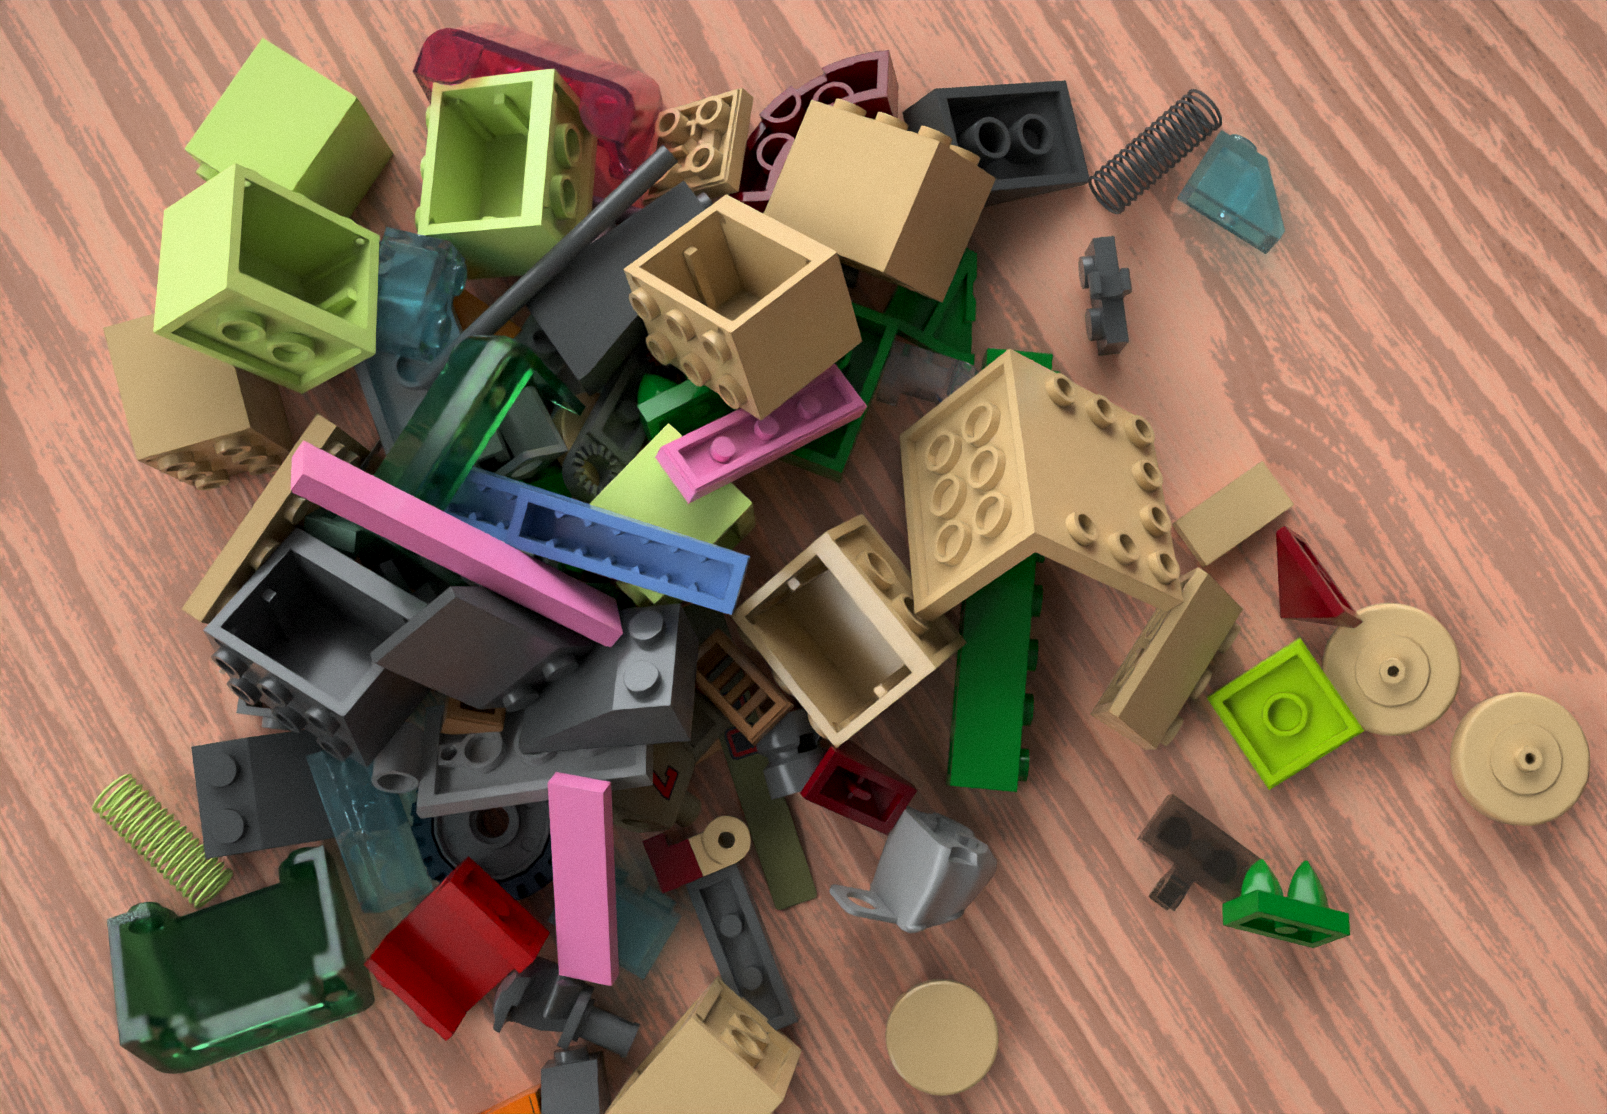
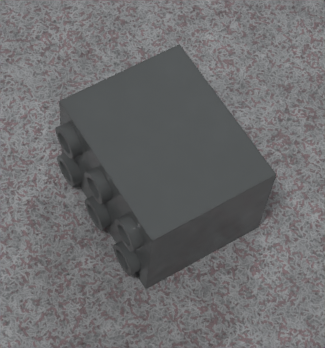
M298 527L290 533L203 630L215 651L211 658L229 675L230 680L227 682V686L234 694L248 704L255 705L259 700L273 709L271 711L272 715L289 730L300 733L304 728L318 737L317 743L328 754L342 762H345L350 757L368 768L432 689L375 664L370 655L375 648L428 604Z

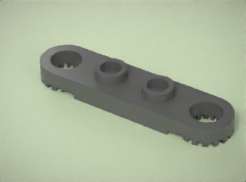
M648 333L611 375L564 459L562 465L564 484L571 495L579 501L590 504L635 458L646 437L637 408L639 385L644 374L659 375L673 381L677 374L678 368L670 363L667 365L662 364L660 369V366L654 367V361L649 362L651 356H646L649 353V350L646 349L648 348L646 344V337L649 336ZM584 461L591 463L596 468L599 474L598 487L595 484L591 485L592 482L590 480L585 481L587 475H582L585 468H581L585 464Z

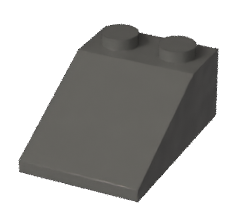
M1066 80L936 88L902 112L904 122L909 125L907 131L918 133L921 126L932 128L952 138L951 145L966 149L981 158L978 167L996 178L984 207L1082 186L1088 183L1089 174Z
M450 586L375 648L370 655L375 664L477 709L506 708L508 712H514L535 702L539 697L537 690L546 683L559 680L574 672L579 666L577 660L592 649L595 644L591 639L484 586Z
M681 604L625 608L618 611L623 634L610 648L592 640L595 646L577 660L578 668L564 678L546 683L537 690L539 694L538 699L525 707L519 746L521 752L528 754L691 741L699 639Z
M306 729L301 730L300 733L291 731L192 746L205 859L389 829L384 791L373 786L371 781L374 760L368 768L350 757L345 762L339 761L328 754L317 743L318 737Z

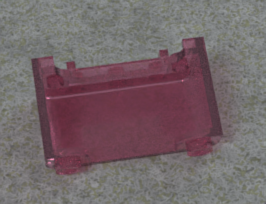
M479 22L437 30L424 42L413 69L417 81L431 104L434 82L453 86L461 84L469 78L555 68L580 98L579 112L583 125L589 133L598 137L597 145L604 147L608 152L610 176L622 181L644 162L655 132V123L663 107L659 85L652 77L643 72L492 22Z

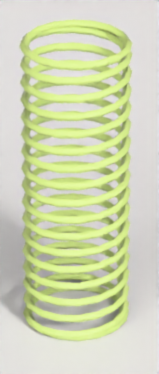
M125 774L119 777L95 800L92 806L93 812L99 813L100 819H106V824L112 825L113 831H118L119 837H125V843H131L132 849H138V855H144V861H150L151 867H157V873H163V879H170L169 883L170 885H176V891H182L183 897H189L188 901L189 903H194V908L204 906L225 887L233 876V870L227 868L221 872L224 868V862L214 866L218 861V857L209 860L205 859V852L203 853L204 844L196 847L199 844V838L191 840L193 832L185 834L187 826L178 828L180 820L172 822L174 814L167 815L168 808L160 810L161 802L154 803L155 796L148 797L149 790L142 791L143 784L136 785V778H132V774ZM129 777L128 781L124 782L110 795V797L105 801L104 805L97 808L99 802L108 793V791H110L116 784ZM135 790H137V791L135 792V794H134L126 803H124L121 807H119V808L116 810V808H117L132 792H134ZM141 796H143L142 799H141L131 810H129L126 814H124L125 811H126L136 800H138ZM149 802V804L137 816L130 820L140 808H142L146 803ZM111 808L109 813L106 816H103L104 811H107ZM154 808H156L142 823H140V824L137 826V824H138L150 811H152ZM116 814H118V815L116 816V818L114 819V821H112V822L109 821L111 817H113V816H115ZM160 814H162V815L157 819V821H155L147 830H145L146 827H147L154 819H156ZM124 820L121 826L116 828V824ZM164 822H166L160 830H158L153 836H151ZM131 825L127 833L122 834L123 829ZM172 828V830L158 842V840ZM138 831L133 839H128L131 834ZM178 833H180L168 846H166ZM144 837L141 843L135 846L136 841ZM151 842L147 850L141 852L142 847ZM181 842H183L174 852H172ZM158 848L154 855L148 858V854ZM164 854L161 860L154 864L155 859ZM172 859L166 868L160 870L164 863ZM178 865L174 872L167 876L168 871ZM186 869V871L182 874L180 879L173 882L175 876H177ZM193 875L185 886L179 888L183 881ZM199 881L193 891L186 894L188 888ZM208 885L198 898L192 900L197 892ZM211 892H213V893H212L209 897H207L204 901H202L201 903H199L202 899H204V898H205L206 896H208Z

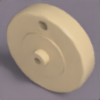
M1379 603L1357 610L1356 612L1363 623L1356 628L1340 626L1335 628L1324 649L1322 670L1363 730L1379 735L1401 736L1418 732L1432 725L1444 715L1453 703L1461 681V661L1453 638L1434 617L1409 605Z
M1515 692L1487 698L1476 704L1466 713L1458 724L1452 738L1450 764L1459 791L1466 801L1479 813L1504 824L1533 826L1555 820L1575 805L1581 797L1589 778L1590 751L1581 726L1563 706L1542 695Z

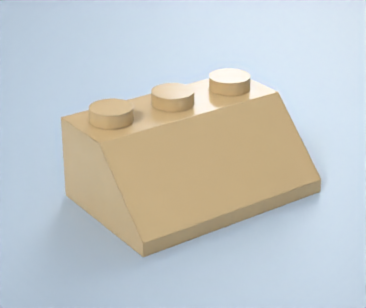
M1199 567L1179 576L1184 602L1168 612L1156 608L1090 714L1145 750H1154L1160 743L1167 746L1173 740L1184 720L1178 715L1179 711L1188 697L1196 700L1200 696L1212 676V672L1206 669L1217 651L1224 654L1230 648L1241 629V626L1236 624L1235 621L1243 608L1207 572Z

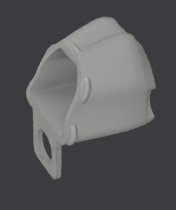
M907 806L888 835L873 881L870 884V890L833 884L829 892L839 905L851 915L895 923L905 932L917 933L929 927L945 924L960 918L964 910L994 876L997 869V859L989 846L975 838L974 832L966 826L939 813H924ZM848 897L863 900L875 909H868L857 905Z

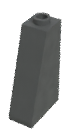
M682 181L591 243L526 304L589 397L601 389L648 333L643 319L635 312L629 301V294L632 291L623 269L713 204L704 192L695 196L685 181Z

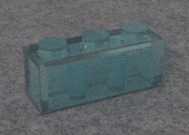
M324 749L307 755V762L362 913H382L434 891L399 793L384 792L372 784L374 760L366 768L350 757L345 762L339 761Z

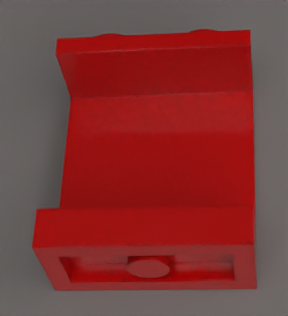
M468 856L383 937L363 965L374 974L381 986L391 990L410 1007L425 1026L432 1028L447 1041L454 1035L467 1012L513 969L520 974L536 959L550 932Z

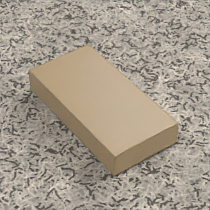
M1261 461L1172 523V526L1204 568L1291 508L1294 504L1264 462Z

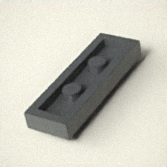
M740 861L685 884L723 982L741 999L744 997L768 1019L767 1023L775 1030L798 1022L801 1018Z

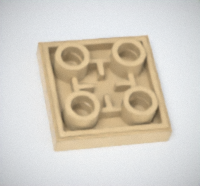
M742 87L659 112L654 128L655 138L652 154L663 144L678 162L645 192L643 205L646 207L682 181L686 182L695 196L704 192L710 199L739 192L754 97Z

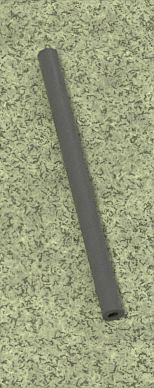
M662 144L415 376L422 387L429 393H432L669 171L678 162L673 154Z

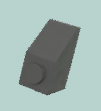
M587 1045L570 1046L567 1050L562 1048L555 1050V1059L548 1060L541 1068V1114H605L611 1105L603 1051L588 1053Z

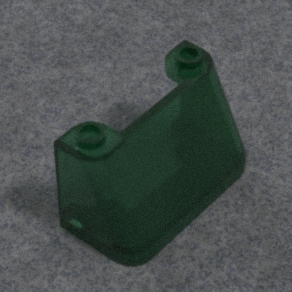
M323 845L294 850L278 867L280 883L181 917L174 911L162 907L159 903L143 902L132 906L126 913L107 919L120 1046L159 1072L167 1074L186 1073L353 1016L371 1007L375 1002L369 970L363 965L366 960L331 853Z

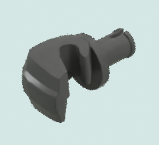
M537 956L520 974L515 970L506 976L497 989L492 1008L494 1013L493 1030L500 1033L506 1022H516L540 1031L562 1032L557 1044L562 1049L567 1050L571 1040L577 1042L580 1037L619 1054L624 1059L630 1050L640 1024L630 1022L594 1006L595 999L591 998L595 989L594 986L585 983L586 981L559 975L558 964L540 956Z

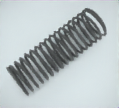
M1190 89L1187 95H1183L1181 100H1177L1173 106H1170L1168 111H1164L1162 116L1157 118L1156 122H1152L1150 127H1146L1143 133H1139L1137 138H1133L1131 143L1125 146V149H1121L1119 154L1113 156L1112 160H1108L1106 165H1102L1100 171H1095L1094 176L1089 177V187L1096 199L1108 211L1114 214L1124 212L1125 206H1130L1131 201L1137 200V195H1143L1144 190H1149L1150 184L1155 185L1156 179H1161L1162 174H1167L1169 168H1174L1175 163H1180L1181 157L1186 158L1187 152H1192L1194 147L1200 145V141H1205L1206 136H1211L1212 131H1217L1222 126V116L1219 109L1205 93L1197 89ZM1192 93L1200 94L1211 104L1217 113L1219 123L1213 111L1202 100L1191 95ZM1192 99L1200 103L1208 111L1215 124L1209 122L1204 113L1193 104ZM1184 104L1189 106L1191 112L1185 109ZM1178 109L1183 112L1185 118L1179 114ZM1172 115L1177 117L1180 125L1173 120ZM1165 120L1171 123L1173 129L1167 126ZM1159 126L1164 127L1168 136L1160 130ZM1203 126L1209 129L1208 133L1205 132ZM1153 131L1158 133L1163 143L1155 137ZM1197 132L1202 134L1203 137L1199 138ZM1190 136L1196 140V144L1192 142ZM1147 137H1150L1153 140L1156 147L1149 143ZM1141 142L1146 144L1150 153L1142 147ZM1184 142L1190 145V149L1186 148ZM1177 146L1184 151L1183 155L1180 154ZM1135 148L1140 150L1145 160L1136 153ZM1171 152L1178 157L1177 160L1173 158ZM1129 153L1135 157L1141 168L1130 159ZM1163 156L1170 160L1172 164L1168 165ZM1123 159L1128 161L1134 172L1124 164ZM1158 162L1165 166V171L1160 168ZM1116 164L1122 167L1129 179L1140 188V192L1135 190L1128 178L1118 170ZM1150 166H1152L1156 171L1159 172V176H1156ZM1110 170L1114 171L1117 174L1120 181L1125 185V187L1134 194V198L1129 196L1127 190L1115 177L1112 176ZM1143 170H1144L1149 176L1152 177V179H1153L1152 182H1151L1150 180H1148V178H1147L1146 174L1143 172ZM1104 175L1107 176L1112 181L1116 189L1125 198H1127L1128 203L1124 202L1121 196L1117 193V191L1108 182H1106ZM1138 177H1140L1144 182H1146V187H1144L1141 184ZM1092 179H1094V183H1095V185H1096V187H1097V190L1099 191V193L1101 194V196L1103 197V199H1104L1110 206H1108V205L1100 198V196L1098 195V193L1095 191V189H1094V187H1093V185H1092ZM1098 181L1106 187L1108 192L1116 200L1119 207L1114 205L1108 199V197L1104 194L1103 190L1101 189Z

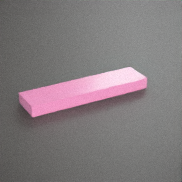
M833 364L762 421L741 408L662 446L655 458L689 504L861 417L867 405L837 365Z
M556 772L548 781V800L559 975L612 986L619 975L611 782Z

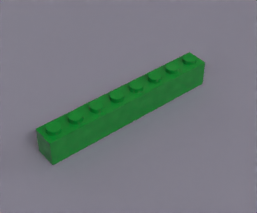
M987 348L982 359L981 371L1007 350ZM1014 350L1049 370L1060 373V371L1052 370L1053 354ZM1033 553L961 602L959 634L967 643L957 651L946 773L947 786L1017 792L1018 781H1027L1029 749L1021 748L1022 726H1031L1034 711V695L1025 693L1027 671L1035 672L1038 660V639L1030 638L1031 617H1040L1043 601V586L1034 584L1036 563H1044L1045 556L1039 553Z

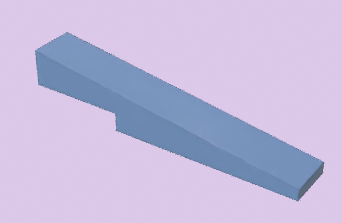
M431 452L415 453L405 488L406 493L498 540L504 541L516 549L729 615H733L751 557Z

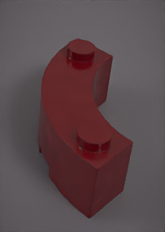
M889 50L868 52L822 67L824 74L810 80L798 89L790 86L777 96L759 114L761 122L746 142L739 192L728 194V196L764 214L811 100L833 106L836 98L866 110L865 117L875 119L877 113L882 112L898 118L899 85Z

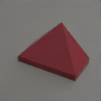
M1285 525L1276 531L1280 618L1347 628H1356L1363 623L1306 540Z
M847 740L838 748H835L834 745L829 748L800 794L805 800L888 836L918 790L913 784L857 744Z

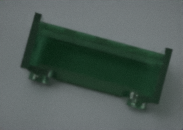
M471 335L452 349L448 362L373 476L444 512L523 388L534 387L539 396L581 416L586 406L528 346L504 335ZM355 523L360 531L399 558L449 587L471 586L447 568Z

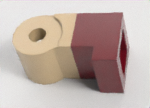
M724 815L712 820L704 832L673 845L669 844L665 832L645 839L642 843L661 891L664 894L737 863L749 851L751 837L749 829L743 821L734 816Z

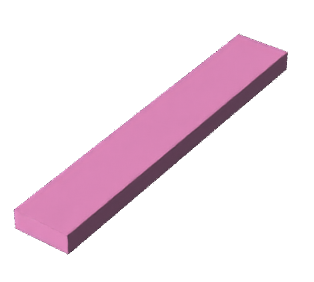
M304 440L292 456V493L606 647L611 648L623 634L615 598Z

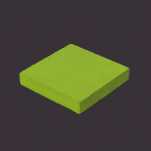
M1300 637L1207 696L1208 701L1269 790L1364 732Z

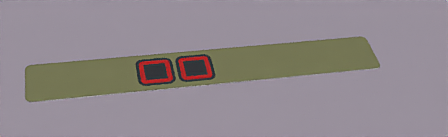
M697 604L682 607L699 639V646L717 628L722 630L732 640L723 612ZM729 655L707 678L713 682L734 661ZM743 671L738 672L720 690L724 696L745 677ZM749 689L733 704L737 710L751 698ZM756 709L746 718L749 724L756 723L759 720ZM731 724L719 737L774 905L776 909L782 910L814 899L817 896V892L785 796L771 800L763 773V769L769 763L768 757L759 755L756 745H752Z

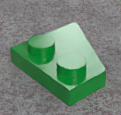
M966 247L943 302L897 285L883 311V314L901 320L897 335L964 373L971 371L975 360V354H971L972 323L976 321V299L973 295V283L977 279V253Z

